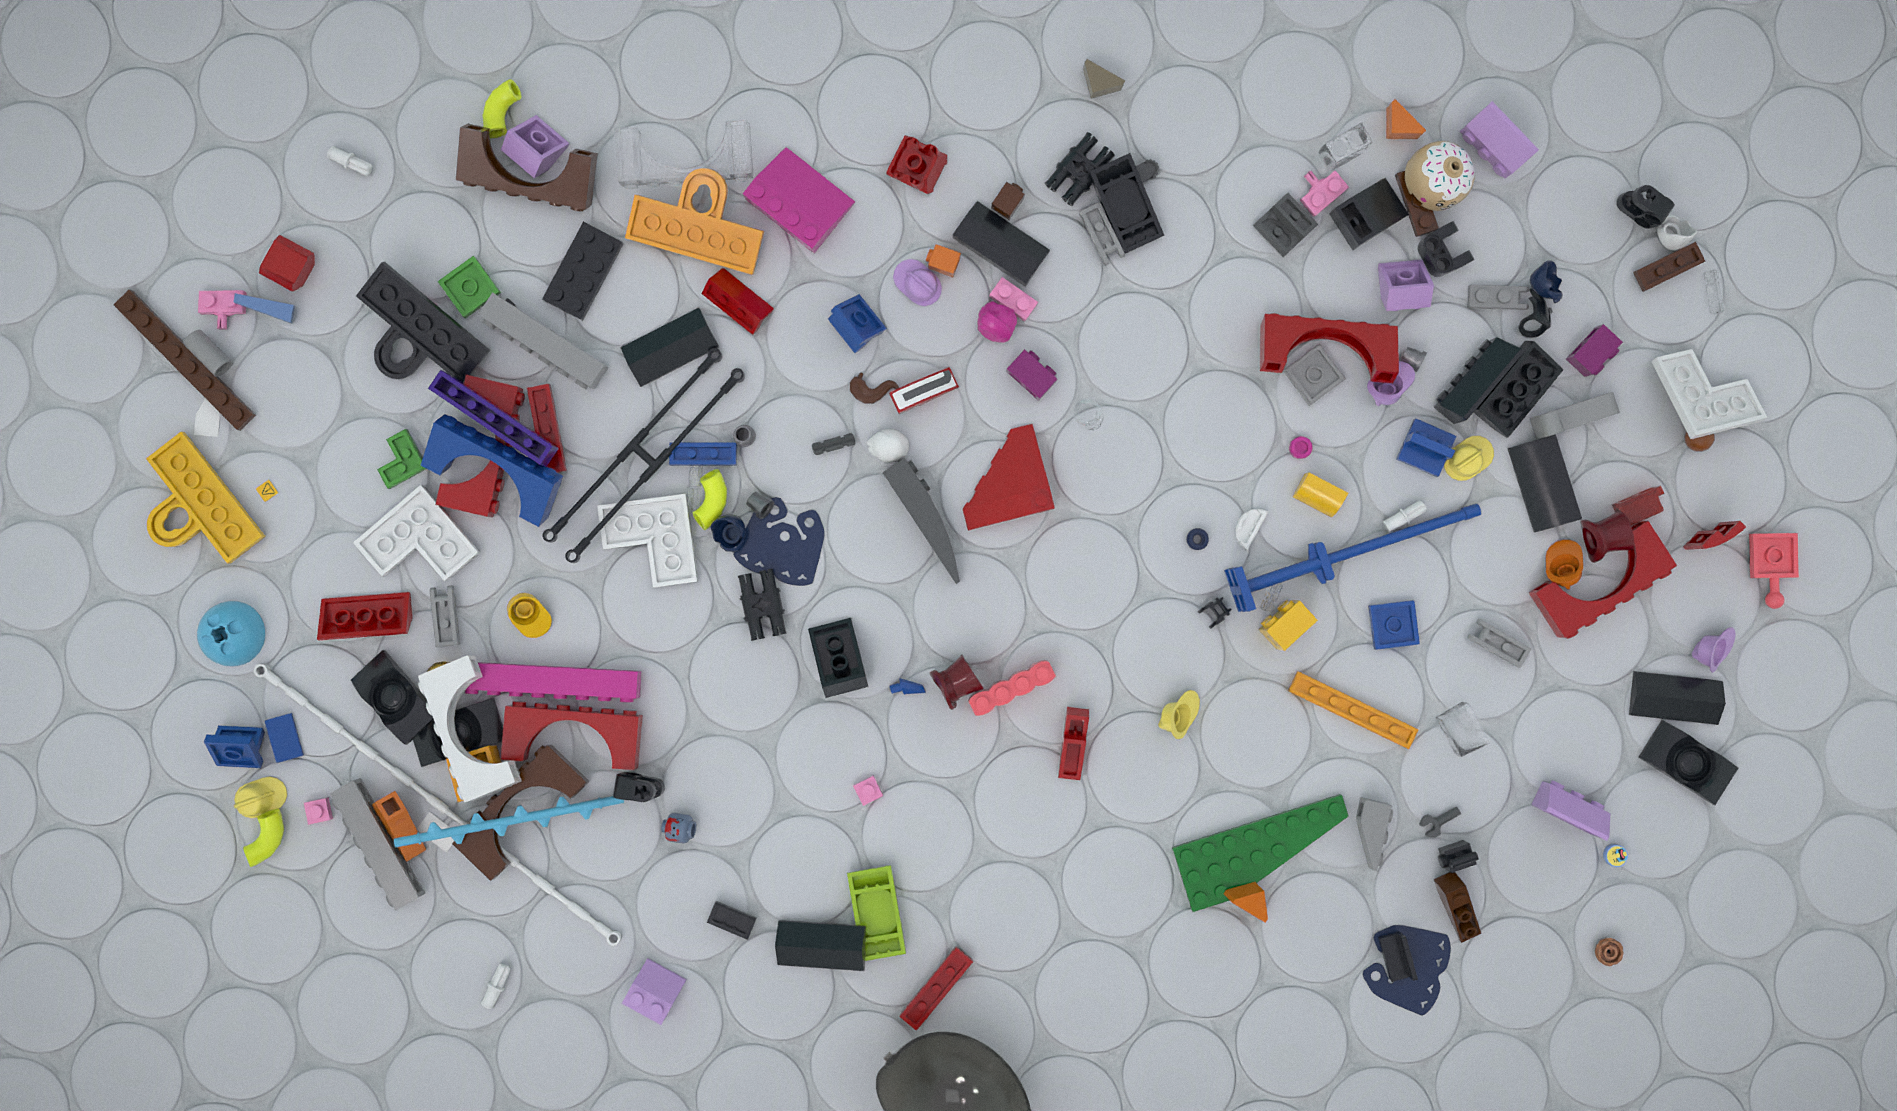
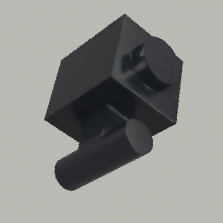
M1464 840L1438 848L1440 866L1450 873L1477 865L1476 861L1479 860L1475 851L1472 852L1470 843Z

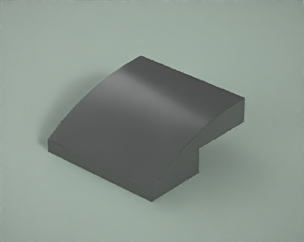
M1287 193L1253 226L1284 257L1318 223Z

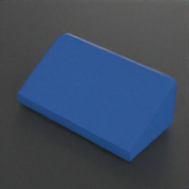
M292 713L265 720L276 763L304 756Z

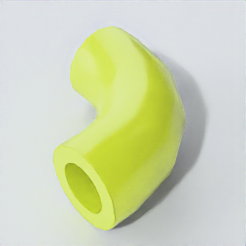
M512 79L503 82L495 88L485 102L482 114L483 127L490 128V138H499L507 133L505 125L506 112L513 103L519 101L522 97L519 87Z
M719 469L712 470L700 478L705 491V499L702 505L693 511L692 514L703 530L711 527V524L722 515L727 503V487Z
M279 809L269 810L257 817L260 824L259 837L251 844L243 847L250 867L256 866L271 857L281 844L284 825Z

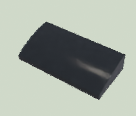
M978 201L953 233V239L1024 287L1027 286L1050 252V249Z
M1524 341L1520 348L1525 352L1474 411L1479 418L1506 438H1509L1564 370L1535 341Z
M1556 434L1507 448L1534 533L1582 519Z

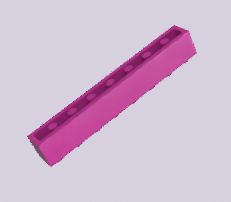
M478 662L483 677L473 682L465 690V694H478L479 690L487 691V695H501V692H509V696L520 697L523 696V693H531V697L545 698V694H554L553 698L567 699V695H576V700H589V696L598 697V701H611V697L620 698V702H633L634 699L640 698L641 671Z

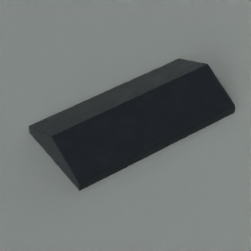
M697 308L620 348L630 370L640 387L707 354L710 349L719 348V345L700 308Z
M1633 671L1629 715L1719 725L1726 704L1723 681Z
M779 920L775 941L777 965L865 971L866 926Z

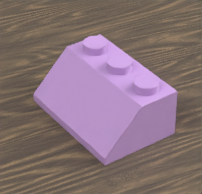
M1493 101L1460 130L1465 142L1470 145L1472 144L1478 150V155L1493 166L1494 172L1505 179L1539 150Z
M1553 780L1551 783L1542 781L1531 804L1532 806L1606 841L1608 840L1611 813L1603 810L1604 805L1593 800L1591 803L1583 800L1584 795L1573 790L1571 793L1563 790L1564 785Z

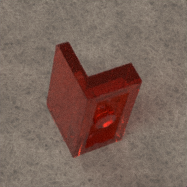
M1661 486L1650 487L1612 504L1615 512L1622 511L1628 518L1630 525H1633L1664 511L1658 497L1663 495L1664 491Z

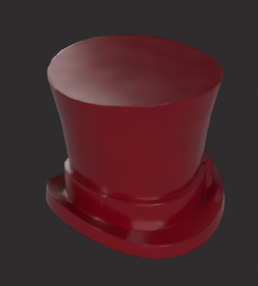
M1617 511L1599 522L1592 523L1586 519L1580 521L1585 546L1591 562L1595 563L1602 560L1607 552L1633 550L1634 536L1628 518L1622 511Z
M963 654L946 670L941 672L933 670L929 673L941 690L951 710L957 707L956 701L961 697L984 690Z

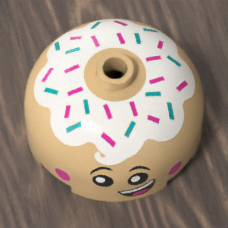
M1435 141L1423 146L1408 160L1405 169V182L1409 193H1413L1423 203L1421 206L1434 211L1449 209L1464 200L1470 193L1475 180V169L1471 157L1462 147L1449 141Z

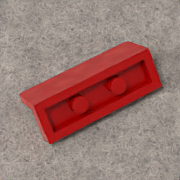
M724 268L708 279L701 293L752 335L758 331L763 320L774 310L771 305Z

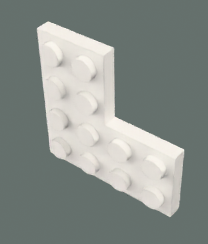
M1692 349L1656 357L1651 361L1690 439L1762 422L1767 418L1748 379L1711 387Z
M423 485L417 487L353 542L381 576H386L417 549L444 581H448L480 553L441 506L435 505L436 500Z
M687 494L627 501L601 529L603 550L647 544L653 588L698 582ZM617 503L597 505L599 522L604 519Z

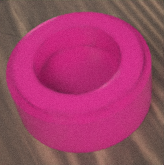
M1306 437L1294 438L1289 444V452L1294 458L1303 459L1312 452V443Z

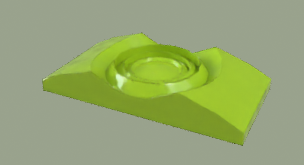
M891 865L847 872L855 924L866 926L865 961L906 954Z

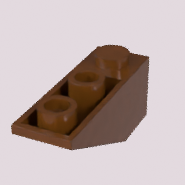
M1448 872L1435 878L1434 882L1439 897L1460 942H1465L1480 935V927L1464 882L1456 872Z

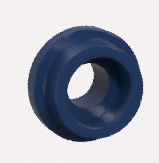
M1195 528L1187 534L1186 542L1191 549L1202 550L1207 546L1209 537L1205 530ZM1195 535L1201 537V541L1198 544L1193 540Z

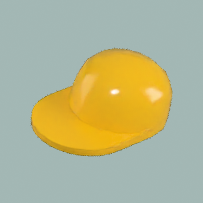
M519 593L513 596L507 604L509 619L524 636L538 638L550 629L552 619L549 612L532 594Z

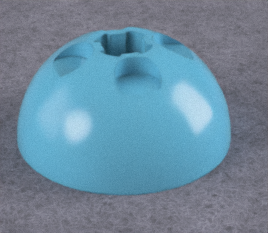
M239 601L222 602L210 608L201 618L197 628V641L202 652L211 661L223 666H240L253 660L261 651L265 641V626L258 612L248 604Z

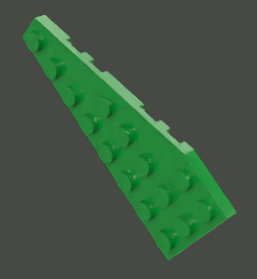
M1341 794L1172 847L1192 912L1230 901L1224 895L1226 890L1252 882L1258 883L1349 817L1343 796Z

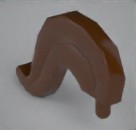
M862 372L859 373L858 377L854 376L850 382V392L858 401L864 404H874L890 389L894 388L896 390L899 388L896 382L887 380L875 389H871L862 380Z

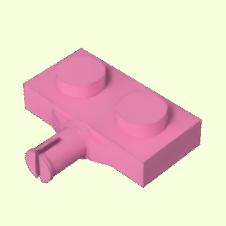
M1311 170L1304 177L1312 187L1300 201L1314 217L1347 190L1349 186L1336 170L1321 180H1318Z
M1003 277L989 295L998 304L1014 309L1016 316L1024 322L1038 304L1036 300Z
M243 290L199 291L198 313L218 316L217 329L226 330L228 316L246 314V307L233 302L235 293L246 296L247 293Z

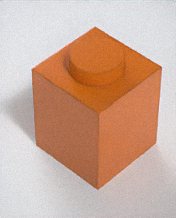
M936 244L934 250H929L926 262H929L928 269L953 278L961 258V253Z

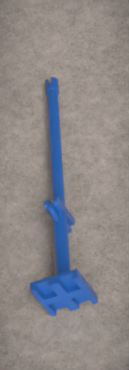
M1478 504L1466 506L1455 512L1327 554L1324 543L1308 544V560L1249 580L1246 579L1242 566L1232 567L1224 570L1237 611L1250 612L1256 610L1252 592L1311 572L1314 573L1321 584L1327 583L1326 581L1333 580L1335 577L1332 564L1462 520L1472 519L1481 515V509Z

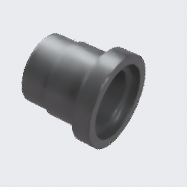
M1407 347L1400 361L1408 363L1417 372L1427 352H1420Z
M740 425L734 430L733 438L739 446L748 447L754 443L756 434L752 427ZM743 429L748 430V439L740 441L738 439L739 431Z
M754 492L748 498L746 505L756 513L758 518L764 519L772 511L774 501Z

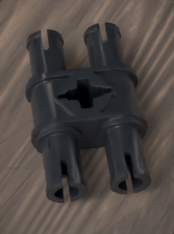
M1089 132L1086 133L1076 147L1073 146L1069 149L1070 151L1064 159L1056 164V171L1045 182L1048 188L1051 186V191L1056 192L1066 178L1073 180V185L1061 197L1065 202L1068 200L1067 204L1070 206L1074 205L1083 192L1090 190L1089 187L1093 183L1089 171L1108 163L1115 156L1111 150L1108 153L1109 148L1104 146L1093 161L1086 158V154L1098 142L1094 136L1091 139L1092 134ZM1083 166V167H1084L1083 172H1082V171H1079V172L1077 173V172H1076V167L1079 168V167Z
M767 569L768 579L766 570L759 571L764 589L761 594L754 590L752 573L745 574L747 583L745 582L744 575L738 576L742 593L739 600L742 601L745 615L743 619L745 622H748L751 641L765 638L761 618L765 615L770 618L773 636L779 635L778 626L780 635L787 634L782 615L785 609L782 607L779 593L781 590L776 586L774 569ZM761 598L764 602H771V604L765 606V611H762L761 608L753 607L760 603Z

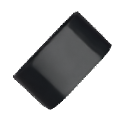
M1644 185L1636 188L1634 191L1625 192L1617 199L1619 210L1633 219L1639 226L1647 229L1662 225L1675 206L1671 199L1650 185ZM1642 192H1646V193H1647V194H1646V198H1647V199L1643 198V195L1641 194ZM1629 197H1630V198H1631L1630 203H1631V204H1635V205H1629V206H1627V205H1626V204H1627L1626 198H1629Z
M1454 221L1440 227L1422 239L1418 244V253L1429 273L1434 277L1449 274L1475 260L1470 250L1452 258L1443 242V239L1459 231ZM1427 241L1434 244V251L1427 248ZM1437 261L1444 263V270H1440L1437 267Z
M622 772L616 775L613 798L647 802L661 796L664 793L665 785L659 778L632 772Z

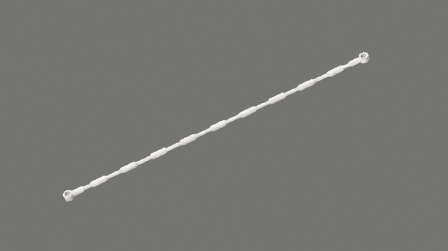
M267 664L255 666L254 674L257 677H264L274 686L280 687L286 692L287 696L321 718L320 721L337 734H342L355 744L358 750L392 772L391 775L408 788L411 787L427 799L428 803L441 813H446L460 825L470 824V822L464 821L449 809L450 807L436 796L430 795L414 783V780L399 768L393 767L381 758L378 752L362 740L359 741L348 733L336 720L328 714H323L310 704L307 698L292 687L289 688L285 685L282 679L270 671V667ZM260 667L265 669L264 674L260 673ZM503 847L501 848L507 859L511 862L510 865L512 867H517L530 877L533 883L567 905L568 909L583 921H588L592 924L595 930L607 938L608 944L615 946L621 941L622 936L619 931H612L600 921L597 922L590 916V913L574 901L568 900L556 891L553 885L540 875H535L523 866L515 856ZM611 935H616L618 940L616 942L612 941Z

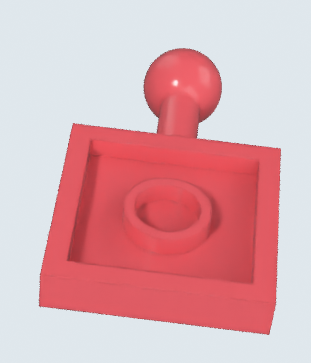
M1798 533L1749 534L1750 578H1769L1770 592L1765 597V603L1772 609H1778L1785 601L1784 596L1779 592V578H1799Z

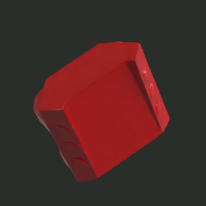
M905 135L886 174L926 194L934 192L933 188L944 166L947 164V154L940 152L932 144L926 145L914 137Z
M279 235L274 239L259 268V274L293 292L304 286L315 265V255L310 250Z

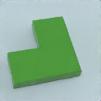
M404 429L386 439L396 457L395 460L377 469L387 489H391L426 470V468L421 466L423 457L408 429Z

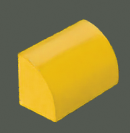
M1308 472L1302 477L1293 498L1329 517H1333L1342 506L1348 492Z

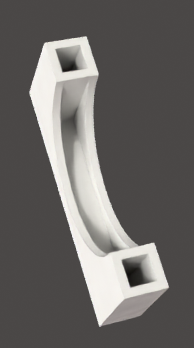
M470 655L418 675L420 680L418 682L419 689L422 694H425L427 699V711L434 718V730L441 737L443 743L441 746L442 752L449 759L451 765L449 766L450 773L454 779L456 778L459 786L457 787L459 797L464 800V803L473 802L522 782L514 760L497 764L481 761L467 752L457 737L454 716L458 700L469 685L483 677L476 657Z

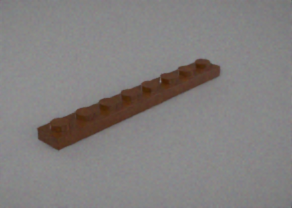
M129 289L113 304L236 430L241 431L256 416L219 377H215L183 344V341L134 291Z

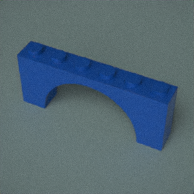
M444 414L433 423L421 462L422 467L442 475L452 466L453 461L457 457L474 455L489 459L504 469L514 481L521 501L520 518L537 527L549 518L563 475L557 473L552 468L539 465L531 458L517 452L514 448L503 445L493 437L480 433L474 427L467 426L452 416Z

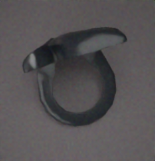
M1531 288L1529 291L1532 297L1529 300L1533 304L1534 313L1523 318L1518 326L1519 332L1529 338L1538 337L1551 327V313L1553 312L1552 308L1547 307L1545 299L1536 294ZM1529 320H1536L1542 324L1536 331H1527L1523 327Z

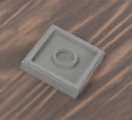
M1320 343L1283 370L1309 406L1346 379Z

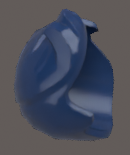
M1548 260L1531 274V288L1539 296L1552 299L1555 304L1562 299L1563 293L1559 290L1562 279L1557 276L1556 264Z
M733 514L723 515L711 524L713 539L715 542L720 543L722 549L727 552H737L741 548L746 537V528L739 516Z

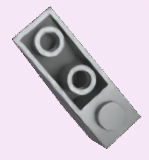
M1360 797L1356 822L1368 867L1377 871L1378 866H1381L1383 862V853L1381 852L1383 844H1386L1388 840V831L1386 830L1388 822L1390 823L1393 818L1392 805Z

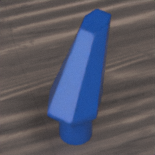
M901 678L899 679L900 683L890 685L892 694L901 691L904 695L926 693L922 684Z

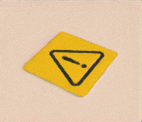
M270 480L256 488L264 502L278 494Z

